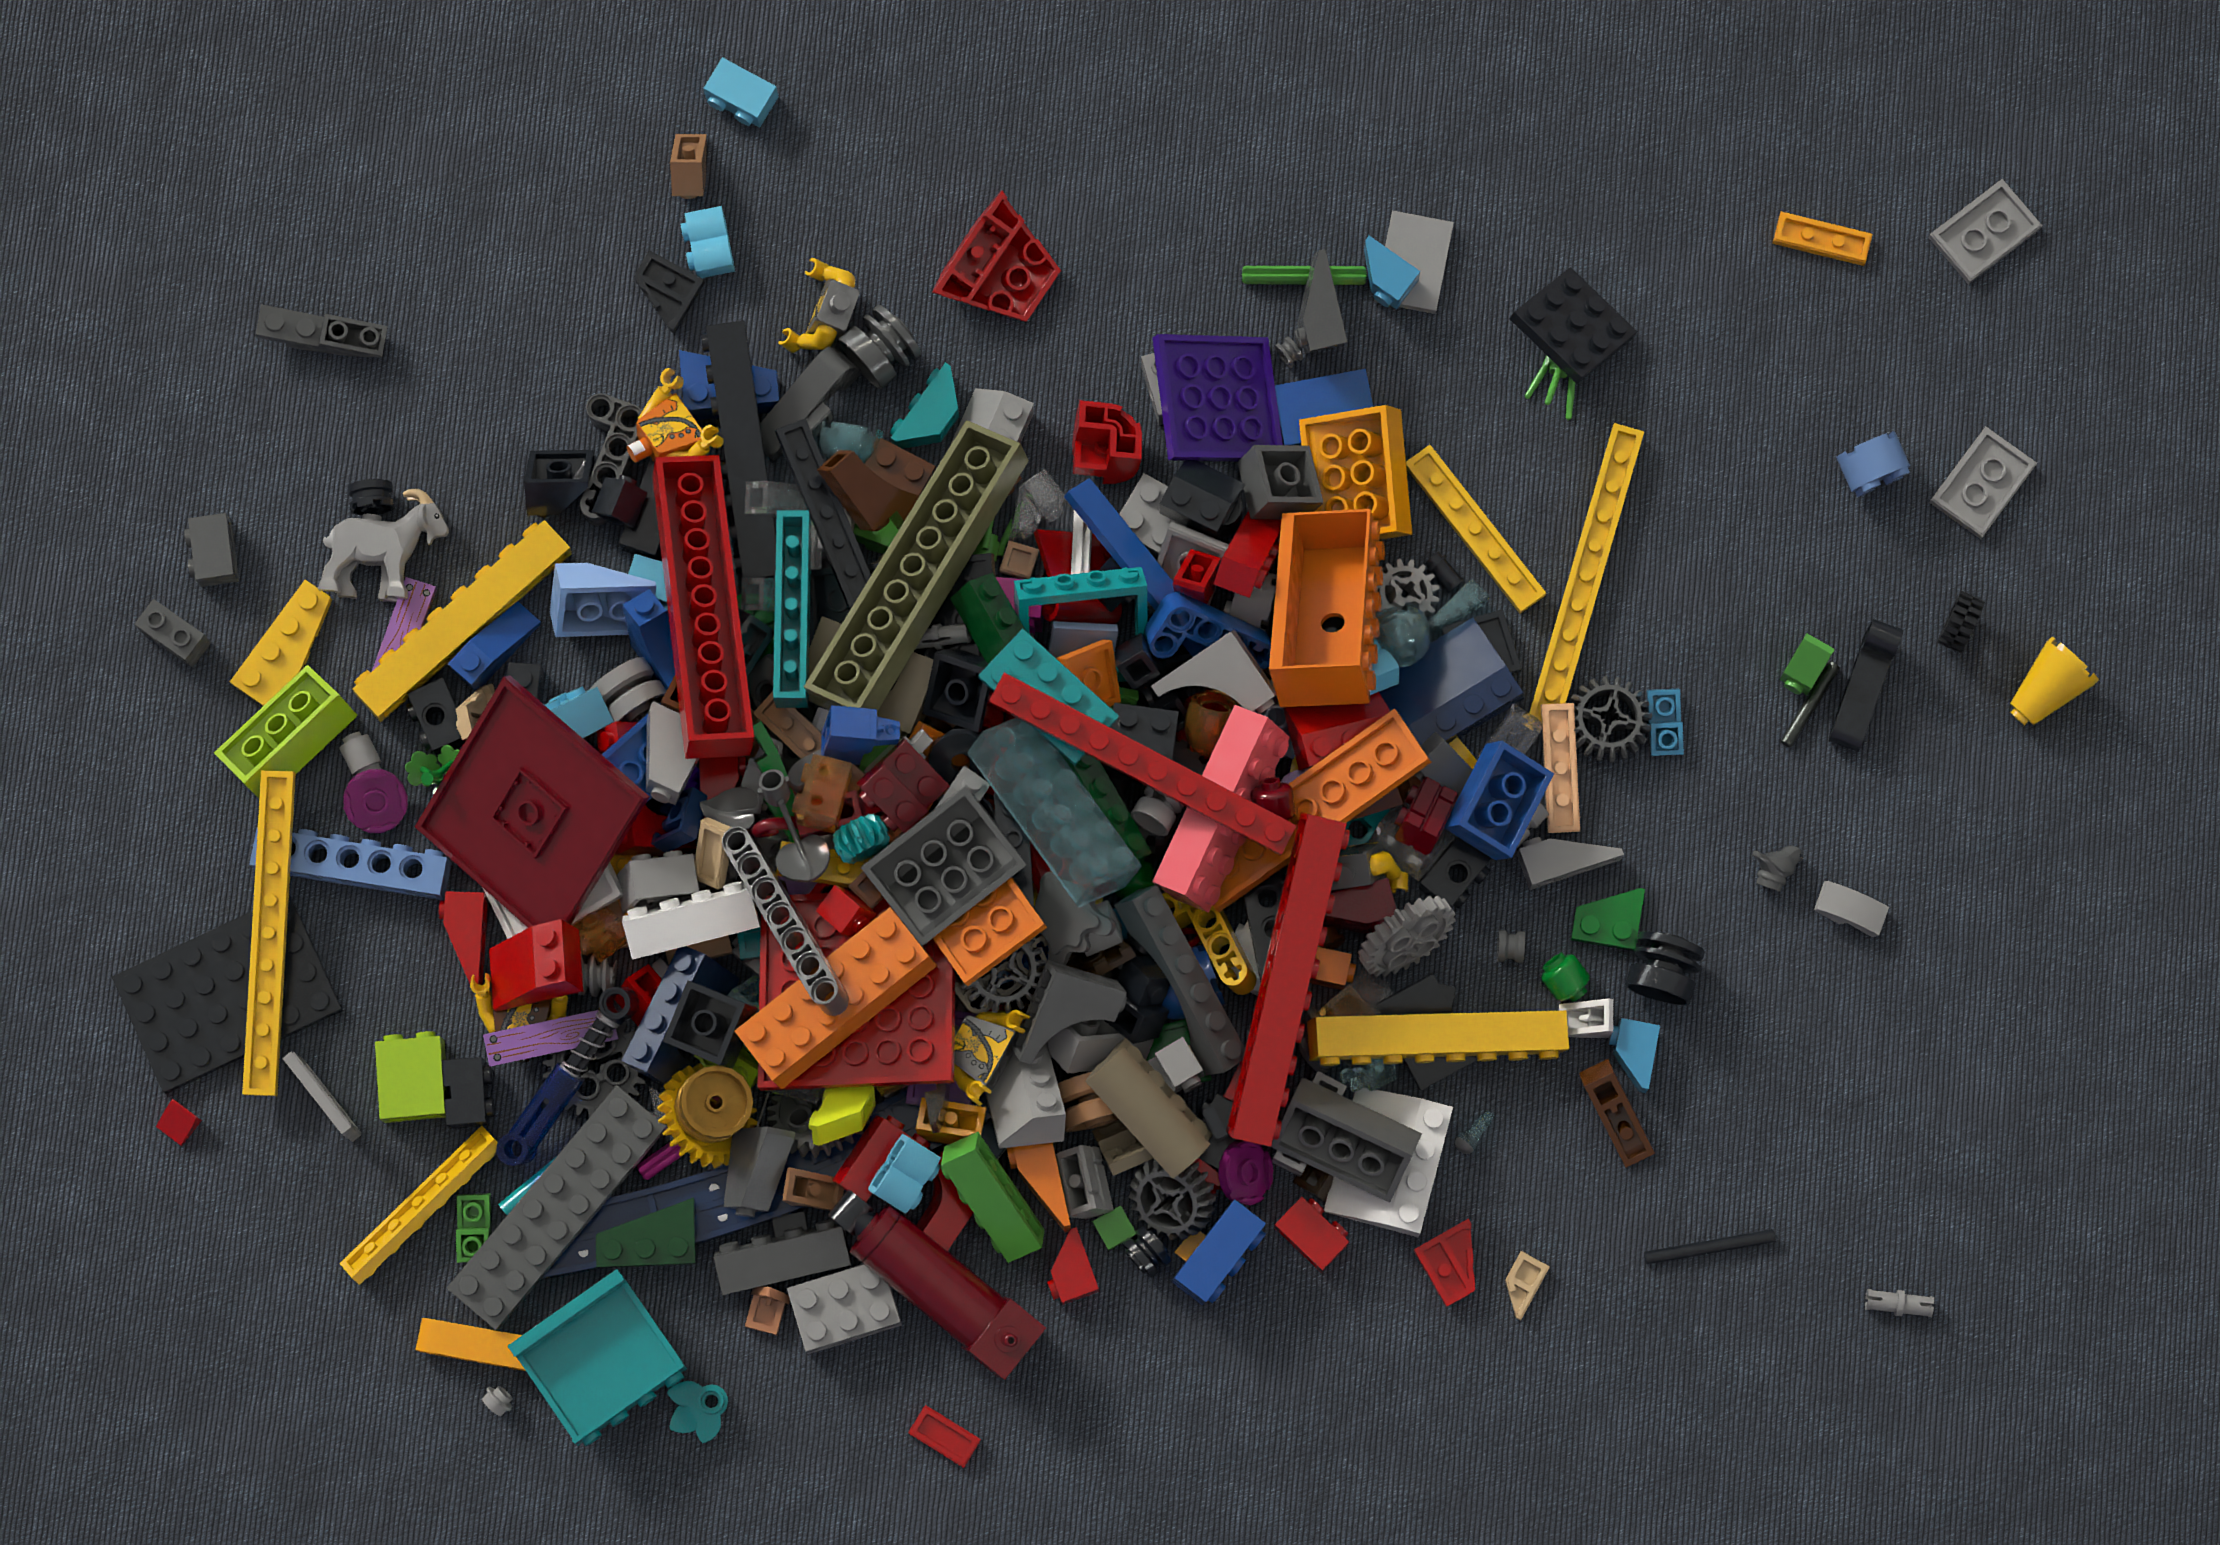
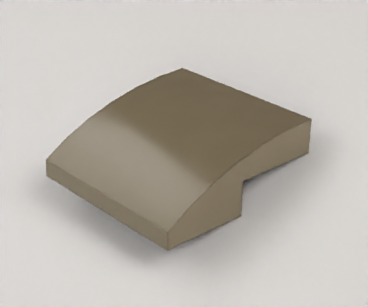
M1120 1120L1092 1130L1113 1176L1154 1159Z

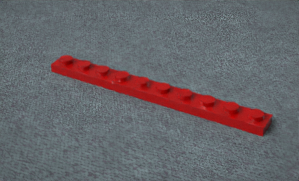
M1005 672L988 702L1280 856L1297 826Z

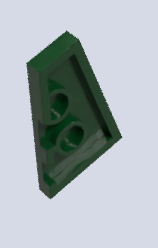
M693 1197L597 1233L596 1267L617 1268L696 1264L695 1198Z

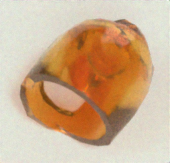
M1206 690L1191 697L1184 722L1185 736L1193 750L1201 756L1211 757L1234 705L1241 707L1236 700L1219 690ZM1208 703L1220 704L1229 712L1210 710L1202 707V705Z

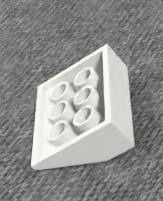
M734 882L723 886L724 891L711 894L710 890H702L691 894L692 899L679 902L678 898H671L661 901L659 903L660 907L649 910H647L646 906L632 908L627 911L628 915L623 916L622 919L632 960L759 928L760 918L756 904L746 886H743L742 882Z
M1356 1086L1353 1097L1354 1102L1422 1133L1390 1203L1334 1177L1328 1192L1324 1211L1329 1214L1419 1237L1453 1107L1421 1098Z

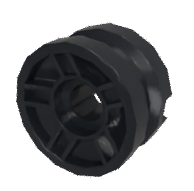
M368 479L350 484L348 486V494L352 497V501L349 503L350 512L363 516V514L381 515L393 511L395 504L394 499L390 495L393 492L392 482L383 479Z

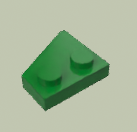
M1638 888L1577 906L1571 940L1634 951L1637 943L1645 889Z

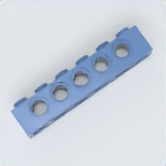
M258 827L249 864L254 870L256 867ZM299 829L298 833H292V844H295L296 850L291 856L290 876L445 900V891L447 890L452 863L447 857H444V853L441 851L425 849L424 854L412 852V847L401 844H394L393 849L380 847L381 842L369 839H362L360 844L349 842V837L338 834H330L329 839L317 837L318 832L307 829ZM327 849V857L324 861L320 863L313 862L312 857L316 850ZM358 854L359 861L356 866L352 868L344 867V860L348 855ZM390 859L391 865L386 872H376L375 867L379 860ZM413 864H421V874L416 878H409L407 876L408 868Z

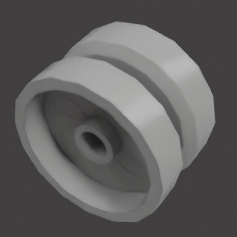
M637 657L617 666L601 677L590 688L598 687L614 722H639L649 713L652 702L654 701L659 704L667 691L660 680L651 681L655 672L644 657Z

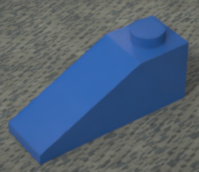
M517 601L474 636L448 665L461 680L476 691L495 674L540 626L541 621Z

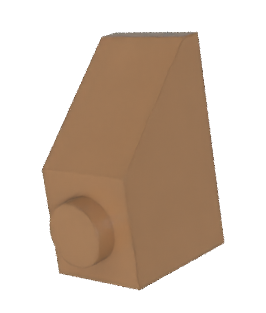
M675 134L670 160L672 196L693 199L704 195L707 134Z

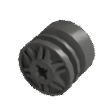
M878 304L872 309L875 319L870 315L863 317V322L868 330L867 333L856 326H852L838 338V343L846 356L861 369V374L873 386L882 390L897 377L891 362L894 361L901 367L907 368L910 366V362L906 355L912 360H917L921 356V350L906 325L897 316L891 314L885 307Z

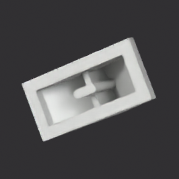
M1613 999L1559 1004V1011L1566 1010L1568 1037L1609 1038L1613 1033Z

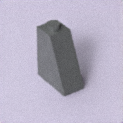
M772 1127L742 1128L732 1135L723 1207L736 1209L735 1215L743 1217H755V1212L769 1211L795 1139L794 1131Z

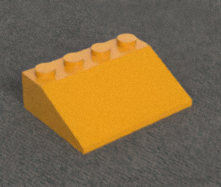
M1382 405L1299 419L1301 446H1310L1323 498V504L1316 511L1371 509L1373 520L1379 521L1380 539L1412 535L1401 409Z

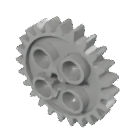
M1428 896L1424 901L1418 898L1414 905L1408 902L1403 910L1395 909L1392 917L1385 916L1384 922L1374 926L1376 931L1366 935L1368 940L1361 943L1363 949L1358 951L1360 955L1359 960L1370 975L1374 974L1375 977H1378L1380 974L1386 977L1391 971L1393 974H1396L1402 967L1407 970L1410 963L1415 962L1418 964L1420 957L1423 955L1429 956L1433 948L1440 946L1438 942L1448 937L1446 932L1453 930L1451 924L1456 922L1454 918L1456 914L1445 898L1441 899L1439 896H1436L1434 899Z

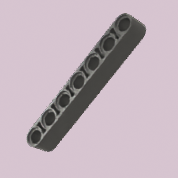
M735 826L728 829L722 837L723 849L809 996L825 1014L830 1016L841 1014L846 1010L849 1003L847 992L762 848L745 828ZM745 842L744 846L737 850L738 846ZM760 867L755 874L751 875L755 868ZM775 891L771 898L765 900L769 893ZM789 916L788 921L780 925L781 921L785 917ZM804 941L803 945L795 950L796 945ZM819 966L818 971L810 975L811 970ZM834 992L829 1000L824 1001L829 993Z

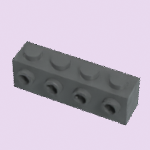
M827 1219L815 1223L816 1228L803 1231L802 1226L784 1230V1235L771 1238L770 1234H764L751 1238L752 1243L739 1246L738 1241L720 1245V1250L715 1251L713 1258L722 1295L851 1265V1255L845 1230L832 1219Z

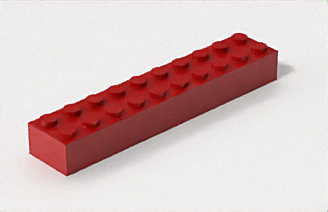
M719 455L655 457L652 479L685 759L750 756L754 741V731Z
M1303 812L1300 813L1226 1129L1227 1133L1234 1139L1271 1147L1272 1140H1278L1282 1126V1121L1278 1120L1280 1107H1286L1289 1097V1088H1286L1285 1085L1287 1076H1293L1296 1067L1297 1056H1293L1295 1042L1301 1043L1305 1025L1300 1022L1303 1010H1309L1312 999V992L1308 991L1310 978L1315 979L1319 969L1320 960L1316 959V952L1318 946L1323 947L1327 935V927H1323L1325 914H1331L1334 905L1335 895L1331 894L1333 881H1339L1342 871V863L1338 862L1340 850H1346L1350 831L1345 829L1347 823Z

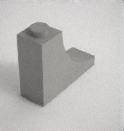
M1232 630L1151 686L1158 697L1170 690L1185 686L1213 688L1229 695L1243 708L1250 711L1256 710L1258 714L1273 706L1275 703L1272 698L1276 696L1273 685L1235 630Z

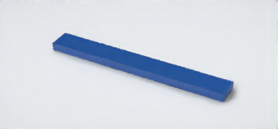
M1090 478L1069 490L1064 498L1121 569L1125 567H1142L1147 583V601L1156 610L1162 599L1167 594L1174 592L1173 580ZM1177 610L1173 613V615L1179 614L1183 610ZM1205 622L1200 627H1205L1208 624ZM1187 637L1182 642V645L1192 657L1207 648V646Z

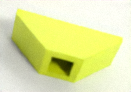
M874 1086L826 1088L819 1111L815 1110L809 1121L813 1144L820 1146L862 1131L876 1106Z

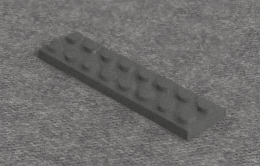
M616 1085L448 1285L447 1289L498 1331L668 1127L658 1123V1119Z

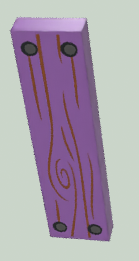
M405 577L404 584L408 589V600L397 599L372 671L380 665L378 660L390 649L396 651L404 644L402 639L414 628L420 630L424 626L437 591L436 586Z
M595 1010L483 1034L489 1066L574 1049L581 1041L579 1038H583L589 1030L588 1025L592 1026L597 1019L596 1014L599 1011ZM616 1028L613 1030V1035L608 1036L604 1042L619 1039Z

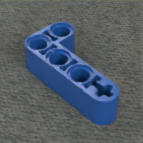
M1171 592L1162 599L1144 629V635L1149 648L1157 658H1169L1174 655L1185 637L1209 647L1232 630H1235L1261 669L1268 668L1270 663L1271 640L1267 632L1180 592ZM1183 610L1181 613L1173 615L1175 611ZM1210 622L1207 626L1200 627L1203 623ZM1166 636L1164 639L1157 641V638Z

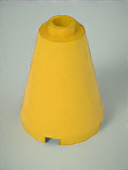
M2051 637L2045 643L2010 702V705L2014 708L2010 713L2024 726L2027 722L2035 725L2094 686L2099 680L2094 673L2088 677L2090 673L2085 670L2088 666L2060 642L2056 647L2057 642L2054 637Z

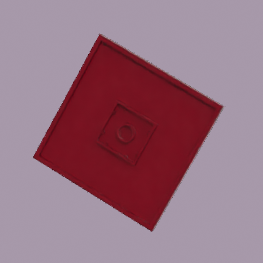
M509 675L501 680L419 818L415 828L528 928L559 919L571 925L650 796Z

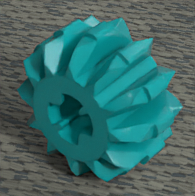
M868 814L865 817L860 816L842 825L839 830L835 831L832 839L835 845L834 848L842 861L854 864L858 861L862 862L867 858H872L873 855L879 853L888 846L890 837L888 829L880 816Z

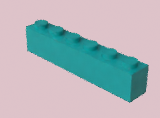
M777 510L773 699L776 708H808L809 695L804 689V685L809 679L812 524L809 510Z

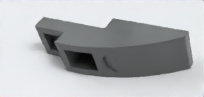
M261 304L255 337L286 343V347L344 356L382 358L388 326L325 314L323 317Z

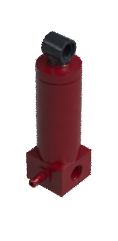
M848 1189L828 1216L849 1234L856 1236L857 1241L850 1250V1253L961 1343L963 1350L995 1376L1005 1380L1046 1327L1012 1299L1000 1295L902 1213L900 1214L891 1204H888L879 1214L877 1212L874 1213L872 1207Z

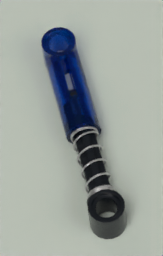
M611 987L601 994L598 1007L599 1012L596 1014L597 1019L592 1026L588 1025L589 1030L583 1038H579L581 1041L576 1049L571 1050L572 1054L566 1062L556 1064L509 1133L499 1139L496 1152L498 1158L504 1164L512 1166L523 1165L535 1158L538 1146L583 1084L582 1072L588 1071L587 1065L591 1060L596 1059V1052L599 1048L605 1046L604 1041L608 1036L613 1035L615 1028H618L626 1019L633 1017L637 1013L639 998L633 989L628 987ZM619 994L625 1001V1006L621 1012H618L614 1007V999ZM515 1140L519 1141L522 1146V1153L519 1157H516L512 1152V1144Z

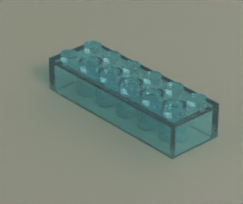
M1018 718L984 730L967 754L1079 908L1125 888L1142 865L1060 752L1028 723Z

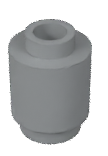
M360 731L342 739L344 744L339 749L352 776H356L358 773L368 769H381L379 764L382 761L368 734L361 735Z

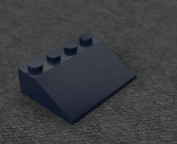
M1473 617L1398 663L1399 684L1379 691L1390 711L1395 708L1399 712L1420 745L1434 732H1437L1449 744L1456 737L1461 738L1524 699L1523 691Z

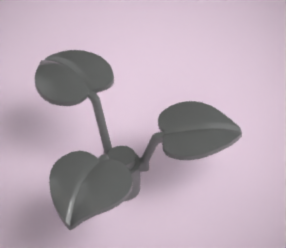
M820 749L797 761L791 767L786 777H784L781 771L776 769L764 772L759 778L760 788L757 789L759 796L750 788L736 787L726 790L709 800L701 801L700 807L705 818L709 817L730 827L740 826L747 831L755 824L754 814L762 812L764 798L768 804L780 807L795 843L787 844L779 850L776 856L777 869L788 880L797 882L815 881L823 875L830 861L828 845L823 838L814 834L800 841L785 804L790 798V789L796 793L804 790L811 797H821L834 791L842 780V764L821 762Z

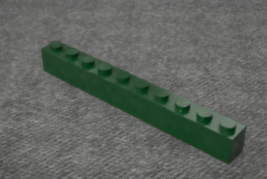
M993 572L969 581L950 598L988 664L1022 628L1025 630ZM1019 719L1108 878L1132 869L1148 857L1152 852L1101 762L1085 754L1074 766L1034 728Z

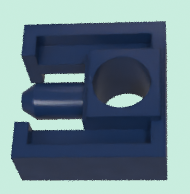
M691 787L682 792L676 805L669 802L662 803L659 812L668 816V818L662 821L661 827L667 833L661 835L655 832L651 845L666 853L696 840L701 820L704 819L700 802L707 800L708 795Z

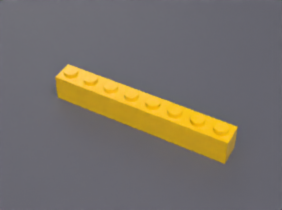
M545 520L539 525L536 522L530 525L523 532L522 536L524 538L515 546L512 543L506 546L499 553L498 557L500 559L490 567L487 564L481 568L474 576L476 580L469 587L466 588L464 585L457 589L450 597L452 601L444 609L438 607L432 611L426 618L428 623L420 630L417 628L412 629L402 639L403 645L396 651L393 649L388 650L378 660L380 663L378 667L372 672L366 670L354 681L356 685L352 689L354 694L380 723L409 698L407 693L422 687L447 665L474 636L555 569V563H562L572 554L569 545Z
M1566 1010L1315 1017L1307 1021L1309 1061L1320 1060L1321 1066L1339 1065L1340 1060H1352V1065H1366L1372 1063L1371 1059H1383V1064L1403 1063V1058H1414L1415 1063L1434 1062V1057H1446V1062L1466 1061L1465 1056H1477V1061L1497 1060V1055H1508V1060L1516 1061L1528 1059V1054H1539V1059L1549 1060L1559 1058V1053L1569 1050Z

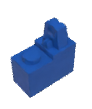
M831 705L821 732V762L860 765L863 755L872 752L874 746L898 744L900 721L878 717L877 709Z

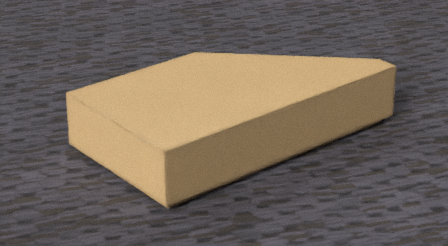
M1520 1251L1505 1279L1515 1317L1520 1321L1550 1268L1548 1265Z

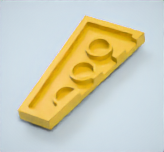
M304 580L230 680V683L264 706L306 665L310 649L315 637L319 634L333 599L323 591H319L316 586L307 580Z

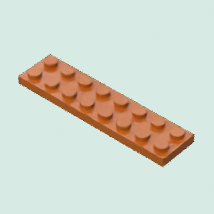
M1395 708L1289 783L1293 789L1296 811L1294 817L1289 822L1298 825L1300 813L1303 812L1347 823L1432 763ZM1297 826L1281 856L1246 838L1244 844L1239 846L1234 857L1232 871L1225 877L1220 887L1219 899L1213 905L1216 911L1221 912L1289 864Z

